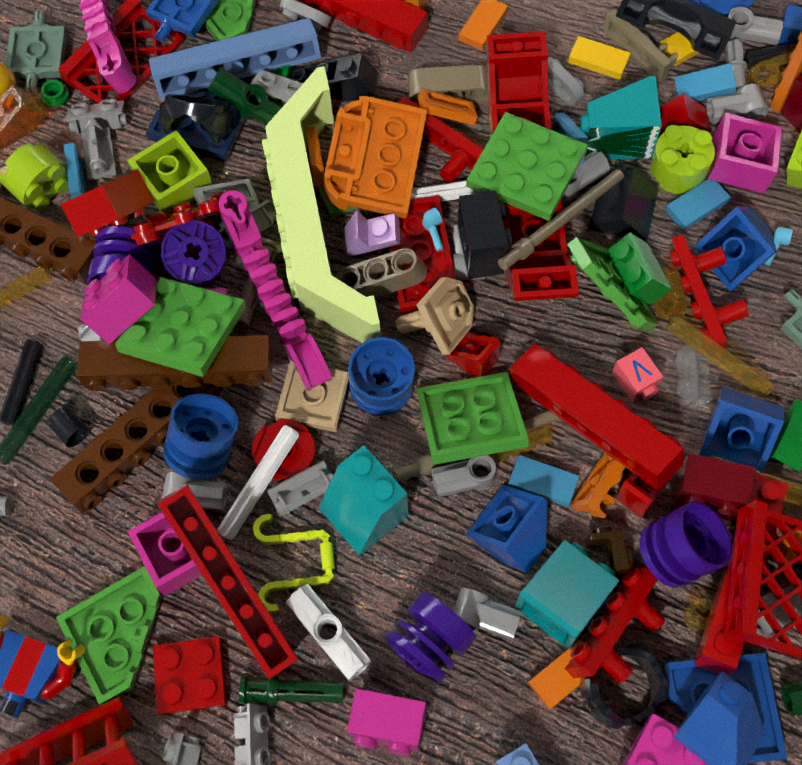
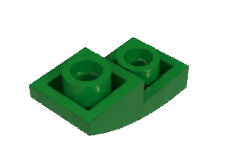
M795 398L784 417L783 430L777 438L770 456L800 472L802 469V401Z

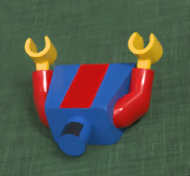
M2 614L0 616V689L8 692L0 707V712L19 718L27 699L44 704L48 699H53L71 685L77 666L76 658L84 654L85 648L80 645L72 652L70 648L72 639L63 642L57 648L10 630L4 633L1 630L6 627L9 620L6 615Z

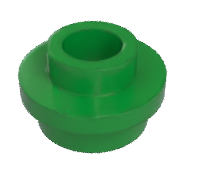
M49 80L43 84L40 96L45 105L59 107L68 100L69 91L67 86L60 81Z

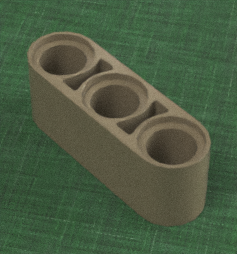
M482 65L418 68L412 70L408 75L409 100L411 102L419 103L418 96L421 89L472 101L474 104L488 100L487 68Z
M404 248L345 267L337 274L336 278L365 297L374 295V298L421 283L427 275V266L413 250ZM410 264H412V266L410 267V269L406 270V268H407Z

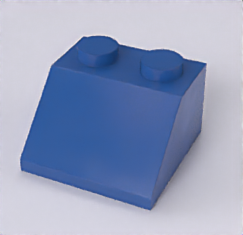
M722 386L712 410L699 455L755 467V475L757 473L762 475L784 423V407Z

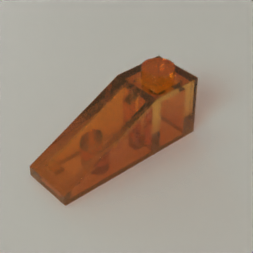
M13 84L0 97V151L32 133L48 115L36 94Z

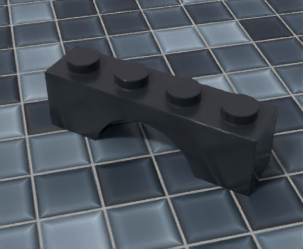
M622 0L616 17L639 27L648 24H658L672 28L688 39L692 50L719 61L736 25V21L687 0Z

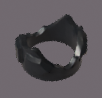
M168 94L165 95V102L160 104L158 122L162 125V133L168 134L169 131H176L183 120L190 116L194 122L201 123L205 127L212 142L220 143L221 140H226V134L231 131L233 113L229 111V104L220 100L191 95Z
M629 644L624 648H614L620 656L628 657L637 662L645 671L649 681L648 700L643 709L636 715L629 718L619 717L602 702L597 678L598 670L594 676L582 677L580 680V692L591 710L590 714L596 721L612 729H619L623 726L643 721L656 708L662 706L669 695V680L667 674H664L658 665L659 659L652 651L638 644Z

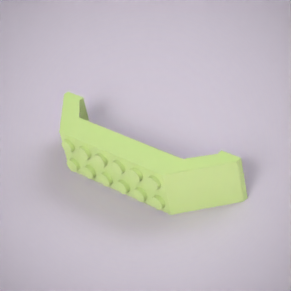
M325 66L316 68L265 126L267 139H262V144L267 161L266 166L272 188L271 193L276 210L277 225L281 237V246L292 299L298 298L300 308L305 312L364 343L369 339L381 337L374 295L365 297L331 275L306 153L308 143L305 127L315 126L319 136L327 124L334 123L330 90Z

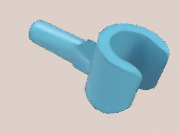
M433 208L424 213L422 224L426 230H429L435 249L439 252L443 250V246L436 226L443 221L439 211Z
M778 227L772 235L776 250L779 249V245L789 246L793 233L792 229ZM776 253L764 265L770 266Z

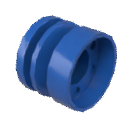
M385 337L372 338L360 344L351 355L348 366L351 397L359 408L373 415H390L404 408L411 398L415 376L413 356L406 346L395 339ZM382 378L386 379V382H383L381 386L376 384V381L379 382Z
M200 393L188 395L178 400L171 410L163 455L167 465L175 473L188 479L205 480L221 474L229 464L232 445L238 430L239 419L235 410L226 401L214 395Z

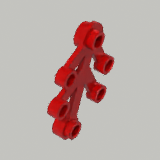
M228 190L211 195L212 199L200 203V207L192 209L190 202L178 204L173 207L175 213L168 219L164 211L148 216V221L133 226L135 231L129 235L131 239H135L137 245H142L160 238L159 230L194 220V217L211 212L218 214L220 213L219 199Z

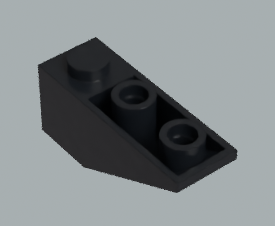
M362 53L292 69L291 80L304 83L317 67L325 66L331 99L354 101L359 100V96H375L379 73Z

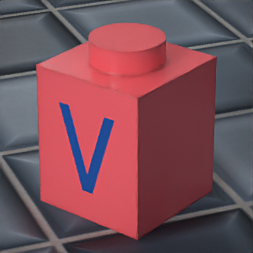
M642 347L616 361L612 371V375L632 403L641 398L646 401L659 392L658 388L663 379V375Z

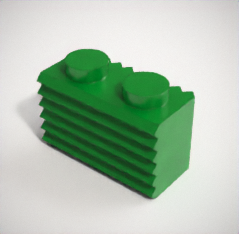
M628 233L609 248L608 253L613 258L612 262L615 263L617 271L620 272L619 275L625 281L624 285L627 286L626 289L629 290L630 295L646 304L652 305L671 291V286L648 243H645V241H642V239H639V237L632 233Z

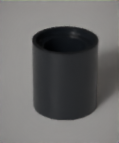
M69 406L57 409L47 420V425L68 448L80 444L89 434V428Z

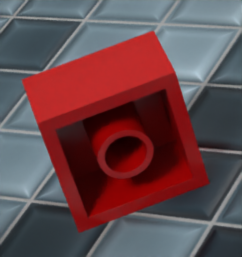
M137 169L60 205L77 237L88 232L91 237H94L98 234L99 230L106 227L105 225L112 227L128 222L126 215H128L129 219H133L145 213L144 206L154 202Z

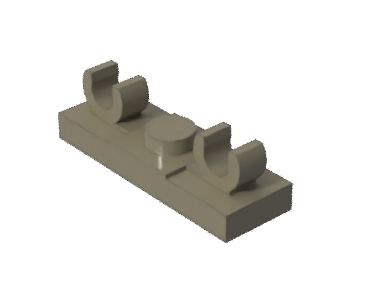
M615 9L608 12L603 32L624 51L630 52V57L651 76H656V80L659 83L667 79L670 67L675 65L678 54L675 53L671 57H667L665 53L668 45L663 44L657 48L653 45L649 36L638 29L637 25L616 17L617 11Z

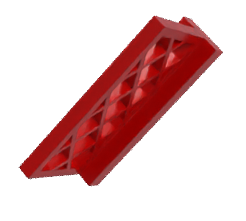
M126 0L112 14L114 19L112 24L117 31L115 36L119 41L121 39L133 38L134 48L123 49L125 56L135 55L136 66L130 67L133 73L136 72L137 76L135 85L129 91L118 93L116 101L124 100L125 103L152 76L150 65H139L138 55L154 54L155 57H158V54L161 56L175 52L184 43L182 36L175 31H171L168 37L173 42L169 46L157 47L154 35L162 24L148 17L146 10L141 7L140 0ZM144 18L152 25V30L136 31L135 25ZM153 37L154 47L137 48L136 38ZM87 40L58 68L63 84L70 89L74 87L95 104L103 101L102 92L115 91L111 85H101V73L99 72L98 62ZM84 76H97V86H84L79 81Z
M754 500L738 509L724 640L734 643L745 641L802 659V648L794 646L785 633L795 626L802 636V614L799 616L788 598L796 593L802 599V582L791 567V565L799 560L802 563V546L794 536L795 532H802V520L768 510L767 503ZM767 520L774 522L782 533V536L775 541L766 530ZM784 539L787 540L797 555L790 561L786 560L777 546ZM767 550L771 552L780 566L772 573H770L763 562V554ZM782 571L794 587V589L784 594L774 579ZM764 583H767L777 598L769 606H767L760 595V586ZM779 604H781L791 620L783 628L771 612ZM764 616L774 632L768 638L756 634L757 620Z

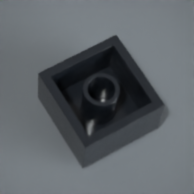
M496 191L459 196L457 229L468 280L504 274L505 271L498 265V260L509 252V247H512V236L510 229L504 228L503 220H506L505 206L503 202H498Z

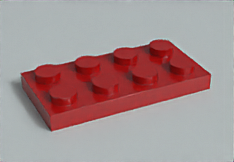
M439 195L410 200L406 219L399 217L401 245L389 247V253L404 248L411 249L427 266V275L421 283L396 291L400 313L418 311L419 309L416 305L440 278L456 279ZM433 208L439 211L443 221L436 226L443 246V250L439 252L435 249L429 230H426L422 224L424 213ZM410 264V265L406 268V270L410 269V267L412 266V264Z

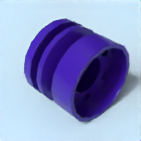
M192 220L174 226L166 233L161 244V258L165 269L178 282L201 288L215 282L222 275L226 266L227 252L222 236L213 226L203 221ZM193 246L195 249H202L199 252L200 258L198 260H194L193 257L186 258L189 254V247Z
M112 226L99 230L93 250L95 258L90 263L86 280L87 284L94 279L101 280L107 274L106 270L115 260L120 259L122 261L129 254L154 277L152 270H154L157 264L156 258L160 249L158 242L154 240L146 244L137 245L135 239H131L129 235L135 230L128 227Z
M699 501L688 502L672 511L669 515L653 521L642 530L640 536V549L646 566L656 579L672 588L683 587L692 581L698 580L702 575H708L725 567L732 555L731 537L726 525L713 509Z
M421 592L407 609L412 619L416 622L414 626L403 620H398L395 623L396 627L405 637L390 630L386 634L385 640L394 649L396 655L413 671L441 684L445 679V674L436 664L447 670H452L454 663L445 652L450 650L455 654L463 656L475 641L476 634L464 620L432 595Z

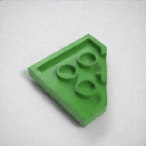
M219 0L203 24L217 41L248 34L256 0Z
M576 237L567 244L573 253L570 257L574 265L579 270H583L594 281L601 293L608 300H612L626 315L634 328L651 331L659 325L648 305L629 294V290L626 289L627 286L624 285L625 281L622 280V276L619 275L620 272L617 271L615 263L612 262L613 258L608 253L609 249Z
M145 566L56 617L66 639H72L70 644L72 651L80 645L85 648L84 654L76 659L99 705L120 697L133 689L162 599L160 591L155 587Z

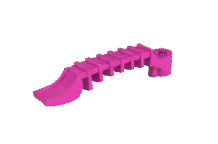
M80 0L81 4L79 7L83 11L82 20L86 25L84 30L88 34L86 39L96 56L99 72L116 92L125 93L135 85L136 76L132 72L119 39L115 36L117 31L112 24L114 19L109 13L111 7L107 3L108 0Z
M235 190L225 192L219 199L221 219L231 237L237 255L242 259L245 271L250 276V282L255 286L258 298L262 300L265 312L270 316L274 330H277L282 345L284 344L285 351L295 366L307 392L322 383L333 380L314 338L310 333L306 334L305 322L303 319H299L297 307L292 306L291 296L285 292L284 282L278 278L276 266L274 263L271 264L268 250L263 248L262 237L245 196ZM234 206L238 210L240 220L230 207Z

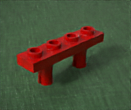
M404 96L398 102L420 108L419 103L411 102ZM426 114L422 137L452 157L440 169L442 179L452 183L466 167L471 170L473 169L485 147H479L470 141L464 133L449 127L440 117Z
M683 234L672 238L673 250L669 251V255L674 268L680 266L683 276H680L679 279L684 293L690 292L694 302L690 303L695 320L701 319L705 327L700 330L706 347L712 345L715 355L727 351V340L722 330L723 326L749 317V312L743 299L716 308L712 306L701 279V273L727 264L723 249L720 246L695 256L691 254Z
M648 567L632 568L624 575L622 586L618 592L614 593L606 601L605 606L607 608L600 617L591 623L588 628L589 634L585 640L571 652L572 659L565 667V670L573 678L594 676L600 666L616 683L625 681L631 675L633 668L614 650L615 643L633 616L637 617L649 632L658 630L665 622V617L647 599V595L658 580L653 576Z

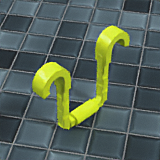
M264 514L258 517L253 524V532L256 539L264 545L316 539L323 541L320 544L322 570L326 571V573L322 577L316 576L289 581H275L261 587L258 596L270 614H277L281 612L278 605H271L266 601L267 595L270 592L288 590L290 588L296 589L306 584L310 587L322 584L328 585L335 575L332 573V570L335 569L333 543L329 542L331 536L322 529L265 536L261 534V529L265 524L272 523L273 516L272 514Z

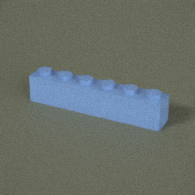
M310 18L150 58L149 64L159 99L162 100L168 94L181 95L208 88L220 67L239 79L257 75L260 69L271 72L284 65L290 64V66L321 59L317 34Z

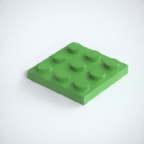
M505 112L466 180V187L480 193L496 191L498 200L550 221L587 151L588 144Z
M161 277L156 284L155 305L122 333L115 344L119 353L204 377L246 309L244 299Z
M508 372L416 388L433 465L529 447L528 436Z

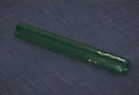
M67 356L61 357L0 443V461L7 464L12 461L76 370L77 364L74 360Z

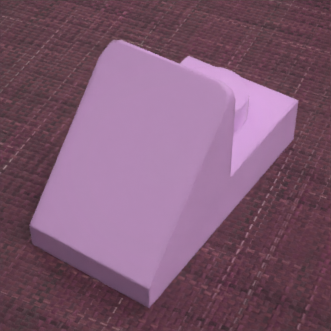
M357 211L344 227V255L346 257L401 245L399 217L395 213L367 220Z

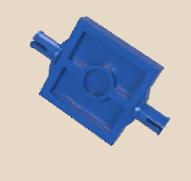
M153 0L146 13L150 19L162 24L154 35L155 39L164 43L171 31H179L194 38L219 0Z

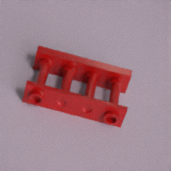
M117 697L1 751L0 765H54V763L73 755V762L67 765H139L125 737L120 739V732L134 726V723L121 698ZM106 739L105 747L87 755L88 747Z

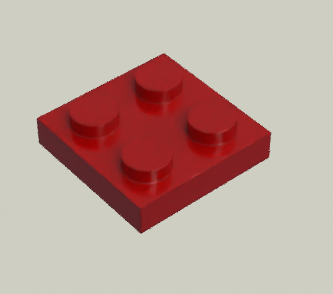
M220 636L153 646L156 708L159 716L227 706L222 640Z

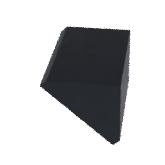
M631 169L622 172L624 178L596 200L589 230L619 237L632 233L646 243L658 189L638 171Z

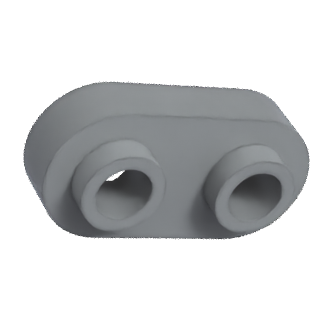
M281 0L279 7L284 9L282 14L297 21L298 17L310 18L314 29L318 31L321 30V27L327 28L331 20L330 16L296 0Z
M548 57V87L568 105H575L584 97L583 83L577 77H573L559 60Z

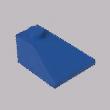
M744 206L734 208L694 246L699 254L721 246L727 264L712 270L730 292L736 289L777 252L769 227L752 207Z
M502 485L468 530L466 536L507 566L528 573L546 548L547 501L543 497Z
M722 671L703 691L674 735V738L707 765H747L763 739L765 731L753 695Z

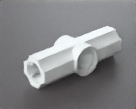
M306 584L291 594L290 598L286 601L287 606L348 681H351L366 670L372 661L313 589ZM326 625H334L337 627L336 635L329 640L322 639L320 637V630Z

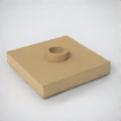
M290 360L275 419H292L307 427L337 432L349 384L348 371L328 368L333 380L322 383L307 392L295 366Z

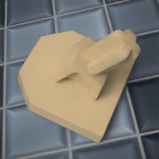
M444 277L440 278L416 305L419 309L418 311L400 316L395 320L396 328L402 334L425 327L427 332H431L442 355H450L472 328L474 305L462 281Z

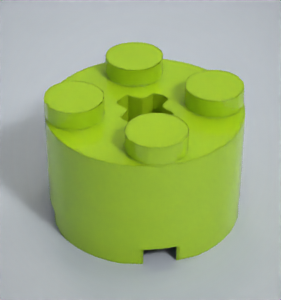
M671 125L666 128L665 132L657 140L650 163V173L660 183L659 186L663 190L674 194H685L706 180L715 157V148L711 134L708 131L699 130L691 126Z
M37 142L38 145L35 146L27 143L9 156L5 162L8 169L5 175L2 172L0 173V182L25 207L34 209L36 212H42L48 207L49 200L57 193L62 194L69 189L67 165L42 142Z

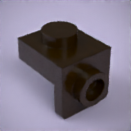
M601 527L593 530V534H589L587 537V548L606 546L610 568L615 572L614 577L624 576L630 569L629 566L633 565V556L630 546H625L622 530L612 531L611 527Z

